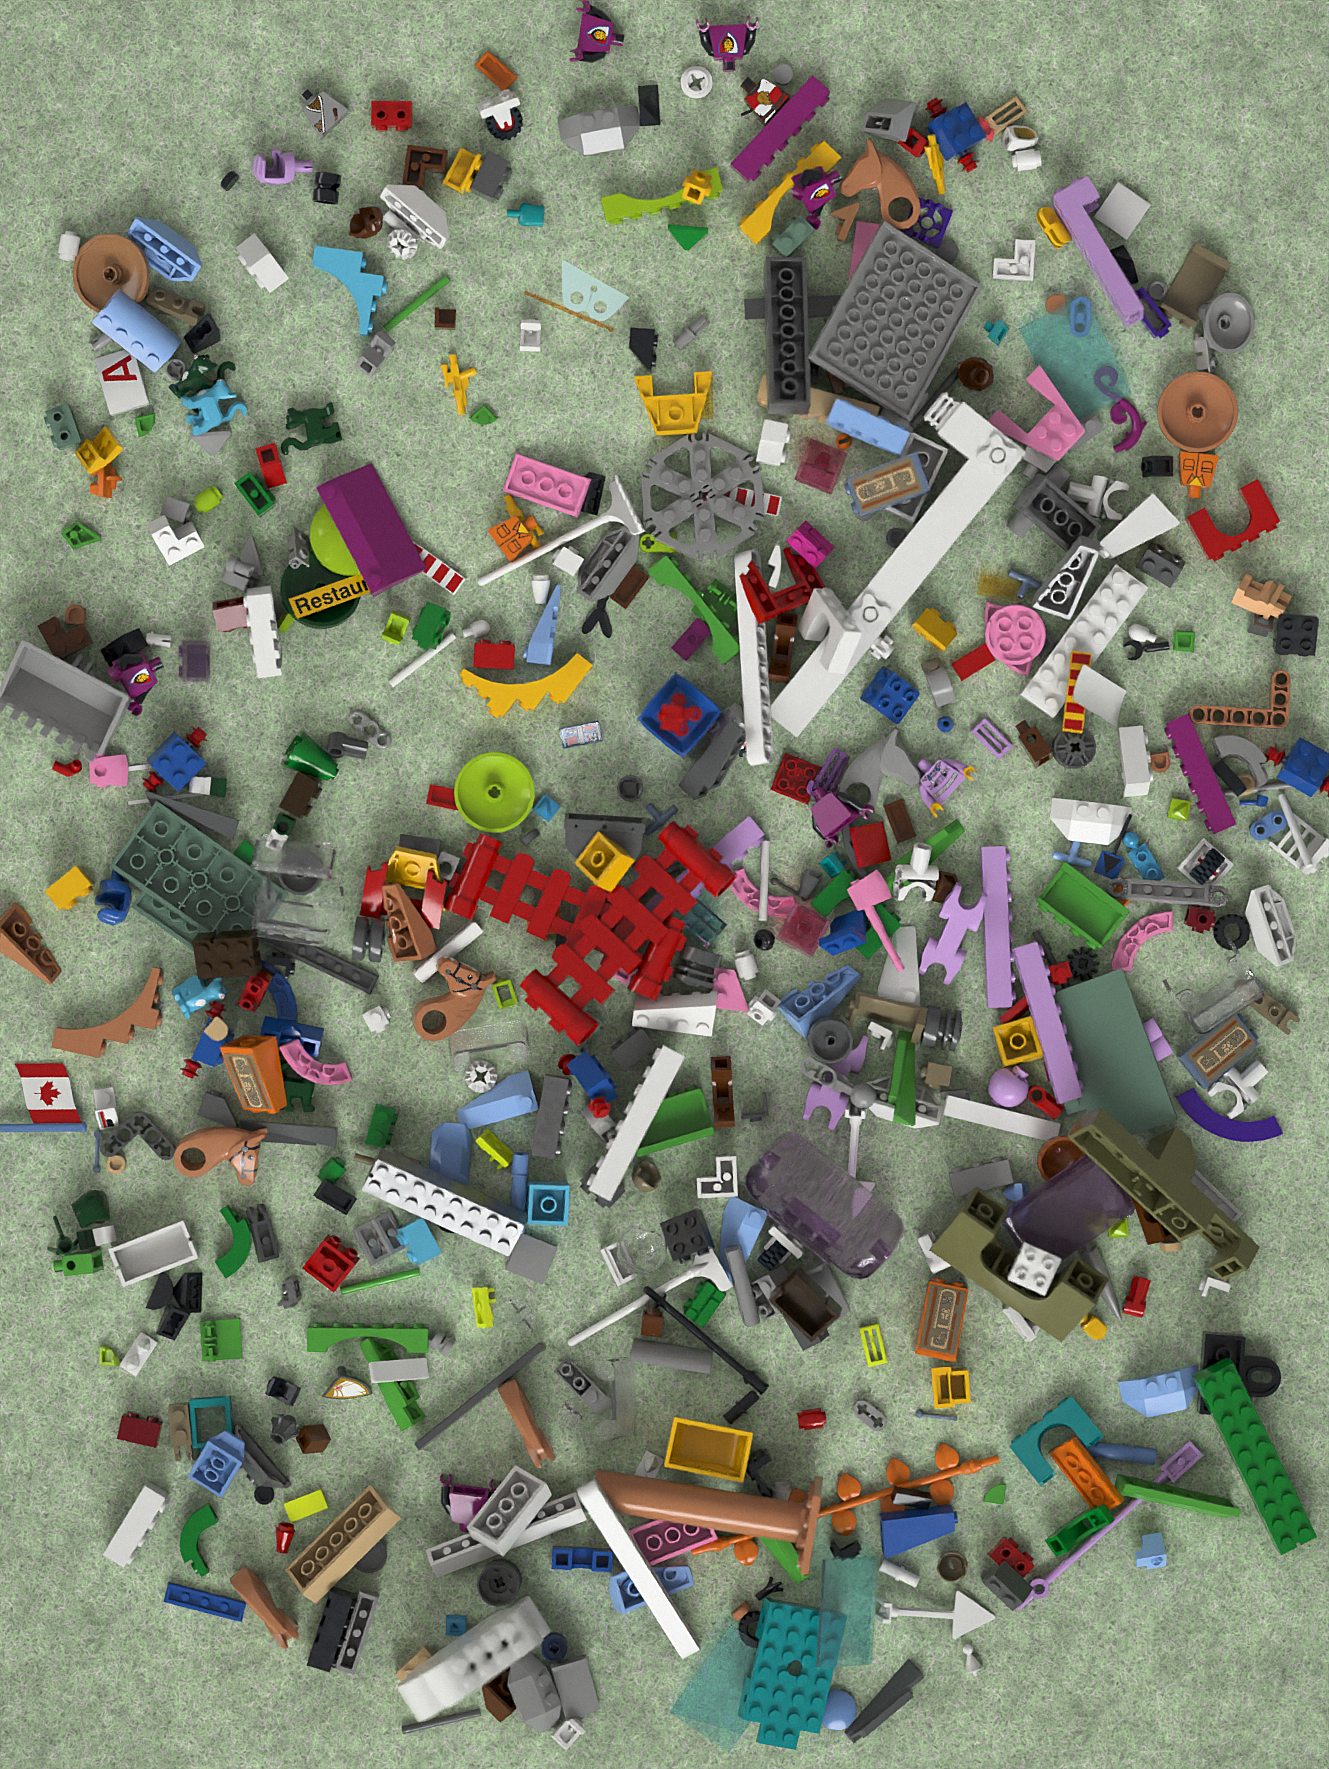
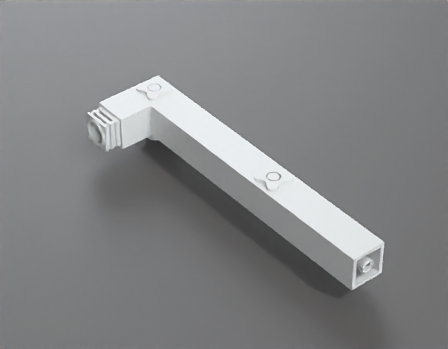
M947 392L942 393L923 418L925 422L928 421L931 427H935L938 437L968 461L847 610L862 634L845 674L827 672L820 662L829 639L828 634L770 706L771 717L796 737L800 735L1026 454L1023 449L966 403L962 402L960 404L958 401H953L954 398L948 397Z

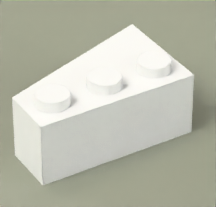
M1143 725L1121 727L1118 729V743L1122 765L1121 774L1124 780L1123 795L1124 797L1148 795L1150 782H1153V772L1148 769V763H1151L1150 751H1146L1145 744H1148V734L1143 731Z

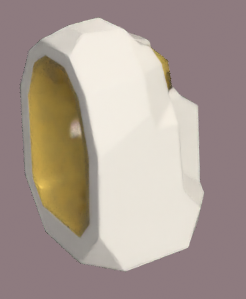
M1008 126L1002 135V145L1004 150L1007 151L1027 149L1033 147L1038 141L1036 131L1027 126Z

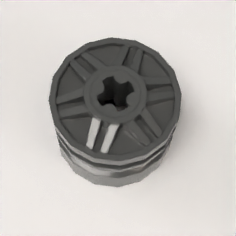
M1084 728L1082 734L1061 730L1052 742L1053 757L1059 765L1068 769L1084 767L1092 761L1096 754L1095 739ZM1078 743L1079 745L1077 748L1079 749V752H1071L1072 747L1070 746V744Z
M684 945L679 957L686 960L687 963L686 965H676L677 968L683 969L684 973L674 972L673 977L679 979L684 984L698 988L713 989L715 984L706 980L707 977L716 979L717 976L710 973L709 970L710 968L719 969L723 956Z
M927 1005L926 1025L921 1034L920 1046L934 1048L937 1040H941V1049L945 1050L948 1041L950 1042L949 1051L955 1052L962 1032V1011L956 1010L954 1018H951L952 1009L948 1008L945 1017L941 1016V1007Z
M502 1558L492 1560L486 1564L478 1577V1594L489 1605L496 1607L506 1606L514 1600L521 1588V1571L510 1560ZM500 1577H503V1582H502V1584H501V1585L497 1584V1583H498V1580H497V1579H499Z

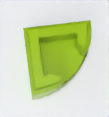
M99 1345V1366H120L118 1355L111 1347Z

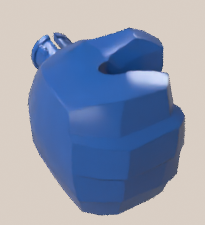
M113 870L110 880H103L101 882V894L95 897V905L111 907L101 908L97 913V917L101 922L112 926L120 924L126 919L132 900L129 885L122 882L123 877Z

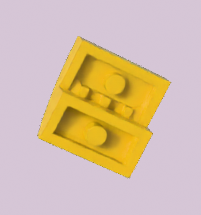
M104 426L93 441L86 438L75 451V455L85 470L91 474L110 463L124 448L111 429Z

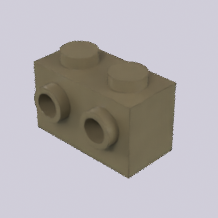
M926 1061V1065L922 1064L920 1076L923 1077L924 1082H927L926 1086L938 1089H940V1085L949 1087L953 1067Z

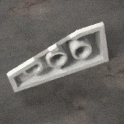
M915 926L900 927L893 934L891 942L899 958H901L905 969L898 972L888 954L878 986V996L920 1006Z

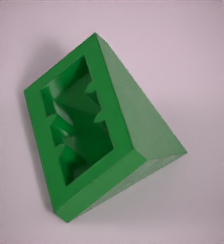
M668 224L669 233L684 250H690L708 234V228Z

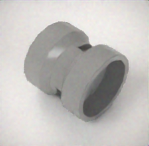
M178 359L170 360L166 365L167 375L175 381H179L187 370L186 365Z
M439 1329L429 1346L433 1349L437 1348L442 1355L446 1356L456 1339L452 1336H446L445 1332Z

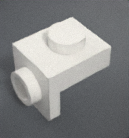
M535 319L521 320L520 351L540 352L541 321Z
M1206 1275L1205 1279H1201L1198 1290H1201V1296L1206 1297L1209 1286L1229 1292L1231 1284L1227 1282V1279L1222 1281L1217 1275L1215 1277Z
M567 1718L559 1725L551 1737L567 1750L578 1736L583 1735L586 1731L582 1728L583 1724L578 1719Z

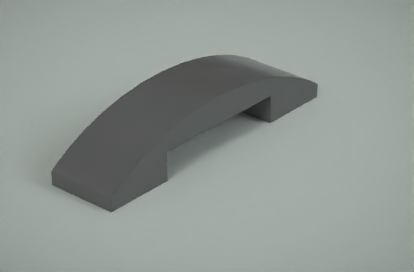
M848 824L842 829L844 847L851 864L863 879L868 875L863 867L858 868L855 852L849 842L852 839L849 830L851 827Z

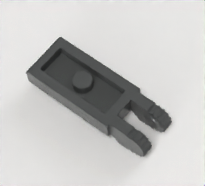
M263 1203L257 1206L260 1221H257L253 1207L246 1209L258 1263L279 1258L271 1220Z

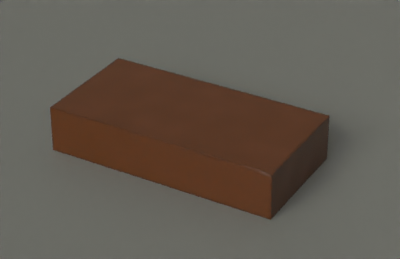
M633 565L610 598L626 609L650 577Z
M902 799L883 806L897 844L916 837Z

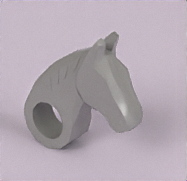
M895 727L886 739L868 747L855 758L845 771L838 792L846 793L851 784L856 782L863 783L870 791V799L865 805L869 804L874 807L877 803L883 775L897 777L908 786H914L919 783L921 779L920 771L905 747L897 739L898 728Z

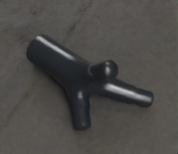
M769 1577L766 1587L755 1594L756 1598L760 1601L773 1592H782L783 1588L779 1587L782 1585V1582L779 1581L772 1584L773 1577Z

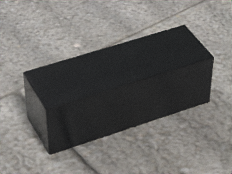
M1222 759L1212 767L1215 773L1237 797L1247 790L1245 784Z
M894 1486L891 1494L893 1504L928 1510L932 1501L930 1492Z

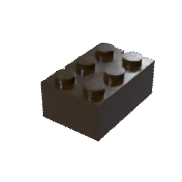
M257 929L221 931L217 936L216 932L198 933L192 940L198 979L257 976L262 969L260 950H257L259 947Z
M800 1266L786 1278V1281L783 1280L771 1291L768 1300L810 1342L814 1341L840 1317L842 1307L830 1295L827 1298L825 1297L827 1292Z

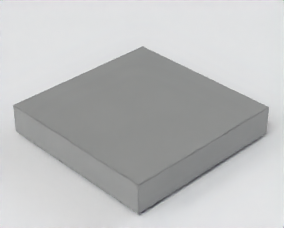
M520 1234L506 1270L543 1285L558 1247L527 1234Z

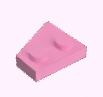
M714 968V974L717 978L713 979L715 985L712 991L718 990L716 1008L748 1012L749 1008L735 970Z

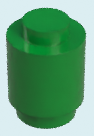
M338 1156L336 1158L331 1157L319 1170L320 1173L317 1177L321 1181L326 1179L334 1184L346 1171L344 1167L346 1163Z

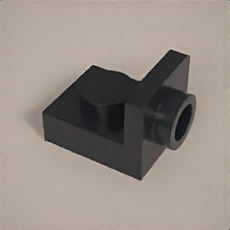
M1173 456L1142 457V477H1172Z

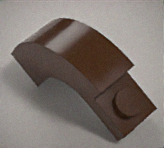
M780 613L777 615L769 667V681L788 683L798 617L796 614Z
M731 1056L710 1057L715 1128L735 1127Z

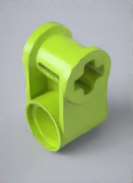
M669 532V535L677 540V532ZM660 533L654 537L651 534H645L639 540L638 545L643 552L677 553L676 550L654 540ZM646 538L653 542L650 549H646V545L642 544V542L646 541Z

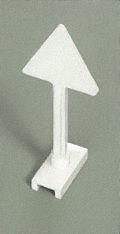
M848 1101L845 1109V1118H850L851 1124L847 1179H827L847 1222L851 1221L875 1186V1182L856 1180L859 1126L862 1124V1119H865L868 1108L860 1109L856 1106L852 1108V1101Z
M958 1590L955 1592L953 1610L898 1607V1605H892L884 1597H876V1601L882 1607L880 1608L881 1613H875V1617L882 1623L891 1624V1617H897L898 1615L953 1619L951 1635L953 1639L995 1619L993 1614Z

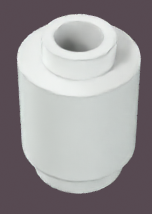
M1039 150L1015 151V155L1011 156L1012 167H1016L1017 171L1037 169V167L1041 166Z
M65 231V234H61L58 248L59 259L75 261L81 240L80 237H77L76 232Z
M750 949L734 954L736 958L734 962L739 977H744L745 980L756 977L755 973L759 972L754 955L750 953Z

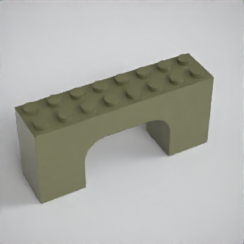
M976 1186L945 1222L929 1251L1062 1342L1096 1305L1109 1278L1075 1256L1062 1272L1054 1275L1045 1296L1008 1280L1007 1277L1017 1255L1001 1245L995 1235L1009 1209Z

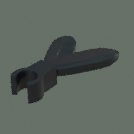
M609 595L605 600H598L597 609L592 612L583 624V634L591 632L599 621L602 633L607 638L611 637L612 626L605 611Z

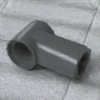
M338 731L329 734L327 754L330 757L341 758L349 756L365 760L368 742L347 738L346 734Z

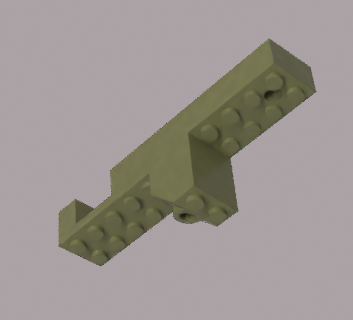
M1102 1107L1076 1120L1067 1137L1180 1242L1200 1234L1217 1250L1209 1266V1269L1224 1281L1249 1269L1260 1246L1190 1182L1197 1164L1191 1139L1178 1127L1172 1128L1152 1138L1147 1148H1145Z

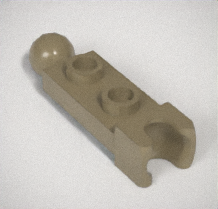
M156 285L152 291L148 288L144 297H147L146 305L182 319L183 323L193 327L197 325L198 315L203 316L205 312V305L194 299L189 300Z
M1238 980L1235 983V992L1238 995L1247 996L1243 1002L1285 1034L1289 1035L1291 1033L1290 1029L1286 1026L1288 1020L1300 1021L1299 1017L1255 985L1251 990L1246 980Z

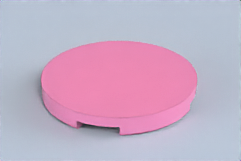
M1012 604L1000 608L991 616L986 626L985 639L990 652L998 660L1006 664L1020 665L1033 660L1041 652L1046 639V630L1041 617L1033 609L1024 605Z

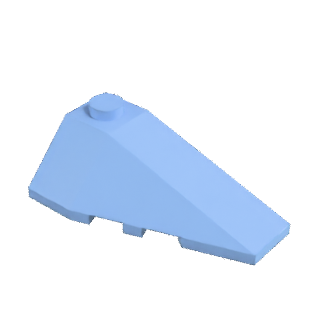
M556 585L531 637L529 646H525L524 658H527V663L551 666L561 585Z
M846 965L827 974L825 981L815 984L814 981L808 983L809 988L798 993L797 989L790 991L780 999L781 1002L777 1008L790 1025L806 1038L812 1023L821 1017L829 1016L861 976L849 965Z
M526 1070L509 1075L491 1090L483 1093L457 1111L459 1122L466 1124L469 1130L539 1110L529 1071Z
M730 1197L723 1212L719 1262L724 1267V1271L729 1276L731 1283L733 1282L724 1249L729 1246L740 1245L746 1263L768 1215L767 1210L737 1197Z
M689 1566L652 1568L669 1595L694 1585ZM626 1570L610 1576L609 1594L614 1610L625 1614L647 1605Z

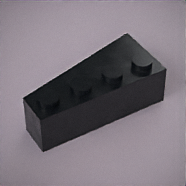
M334 1586L330 1589L307 1666L329 1673L331 1667H336L339 1657L335 1656L337 1648H342L345 1637H341L343 1629L348 1630L351 1618L347 1616L349 1610L354 1611L357 1601L354 1598L355 1593Z

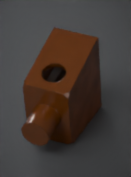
M1026 720L1015 726L1020 733L1018 741L1035 768L1053 758L1052 750L1036 726L1030 728ZM1033 738L1035 742L1029 743L1028 740Z

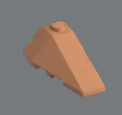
M399 883L383 885L384 908L388 913V919L385 921L390 933L387 941L394 962L421 960L437 951L431 930Z
M15 902L0 916V952L51 985L62 970L50 950L42 948L40 940L43 938L40 933L35 935L29 924L33 923L30 916Z

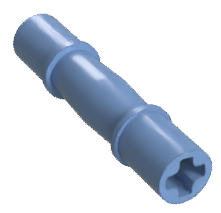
M514 1152L511 1176H513L511 1206L527 1213L525 1205L527 1177L529 1176V1153ZM525 1227L523 1228L521 1234L525 1233Z
M1078 1439L1091 1457L1096 1459L1101 1457L1155 1465L1157 1449L1137 1447V1445L1130 1447L1120 1444L1099 1443V1441L1088 1449L1082 1440Z

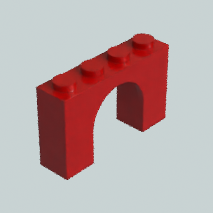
M1258 479L1238 489L1250 514L1249 524L1241 534L1228 536L1219 532L1205 508L1185 518L1207 560L1213 559L1215 562L1224 557L1223 552L1229 549L1231 552H1234L1241 548V543L1248 539L1250 543L1260 537L1258 533L1264 530L1269 533L1278 528L1276 524L1281 521Z

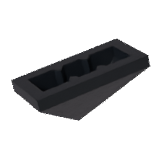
M658 85L638 86L640 126L660 125Z
M1121 245L1109 250L1129 284L1132 285L1139 282L1134 262L1125 246Z
M211 314L203 317L184 336L193 354L221 340L219 328Z
M588 472L584 477L591 479V483L580 511L597 516L606 476Z
M203 1272L184 1273L174 1286L173 1296L179 1307L190 1311V1313H201Z
M167 1304L156 1334L175 1341L190 1316V1311Z

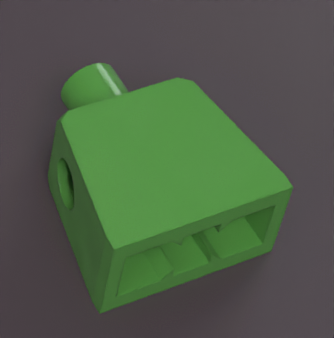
M93 1250L64 1255L62 1260H54V1271L64 1272V1276L91 1274L104 1269L102 1251Z

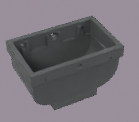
M565 813L566 848L573 857L578 859L599 831L621 846L635 859L642 849L646 818Z

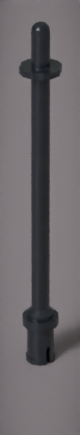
M644 1287V1293L655 1301V1309L661 1306L740 1373L746 1385H751L760 1395L768 1389L769 1384L758 1377L756 1371L747 1370L665 1300L667 1297L665 1293L660 1296L651 1287Z

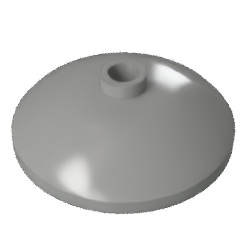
M1223 293L1212 299L1207 306L1203 319V328L1207 341L1215 350L1221 353H1236L1246 347L1254 332L1255 319L1253 310L1248 301L1241 295Z

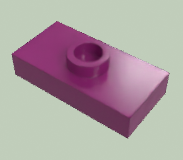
M696 618L671 649L687 661L711 633L710 628L700 619Z

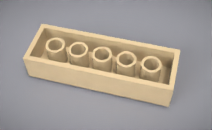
M763 374L756 402H759L760 407L767 408V378ZM810 387L811 406L808 415H798V417L808 420L810 417L818 418V423L826 425L836 399L846 400L858 409L859 407L864 408L875 417L878 416L880 407Z
M369 1485L285 1571L300 1592L316 1604L401 1517L385 1496Z

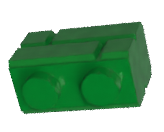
M708 1280L704 1283L701 1281L694 1290L697 1293L693 1299L689 1298L683 1306L685 1309L684 1315L701 1327L706 1325L726 1296L724 1291H720L718 1287Z

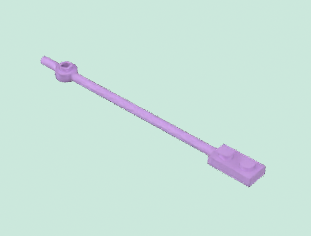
M1188 1440L1159 1466L1164 1472L1152 1482L1162 1484L1168 1478L1173 1482L1176 1481L1203 1455ZM1133 1498L1113 1516L1115 1521L1098 1529L1046 1577L1032 1579L1029 1584L1033 1587V1590L1024 1603L1017 1607L1018 1611L1034 1597L1038 1599L1044 1598L1049 1592V1584L1143 1500ZM1041 1584L1042 1590L1036 1591L1035 1586Z

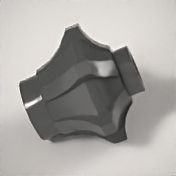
M280 1414L278 1418L272 1417L273 1428L270 1434L272 1441L281 1445L288 1439L299 1436L300 1432L296 1428L297 1423L293 1416Z

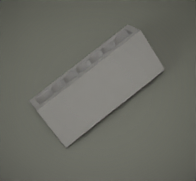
M633 1338L630 1361L710 1374L713 1351Z

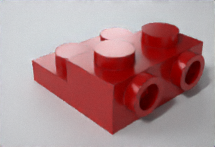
M328 1234L302 1269L334 1293L360 1258L357 1256L356 1250L343 1246L339 1237Z

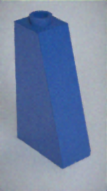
M951 1505L929 1507L928 1510L918 1508L879 1513L881 1544L884 1557L890 1558L954 1532L955 1524L958 1523L957 1512H953Z

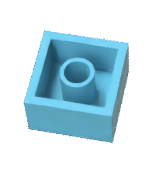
M528 1180L526 1201L527 1224L568 1226L570 1185L567 1181Z
M422 1217L416 1218L396 1229L398 1232L396 1238L401 1245H405L407 1249L405 1254L410 1263L413 1262L415 1265L423 1264L442 1253Z

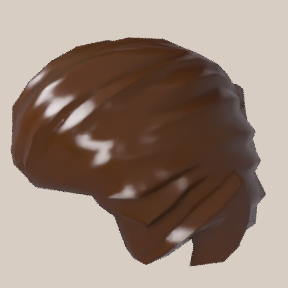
M376 206L359 208V214H354L350 221L349 235L361 239L377 235L383 226L381 210Z
M970 357L957 364L958 376L963 386L980 392L992 385L994 381L993 368L987 360L981 357Z

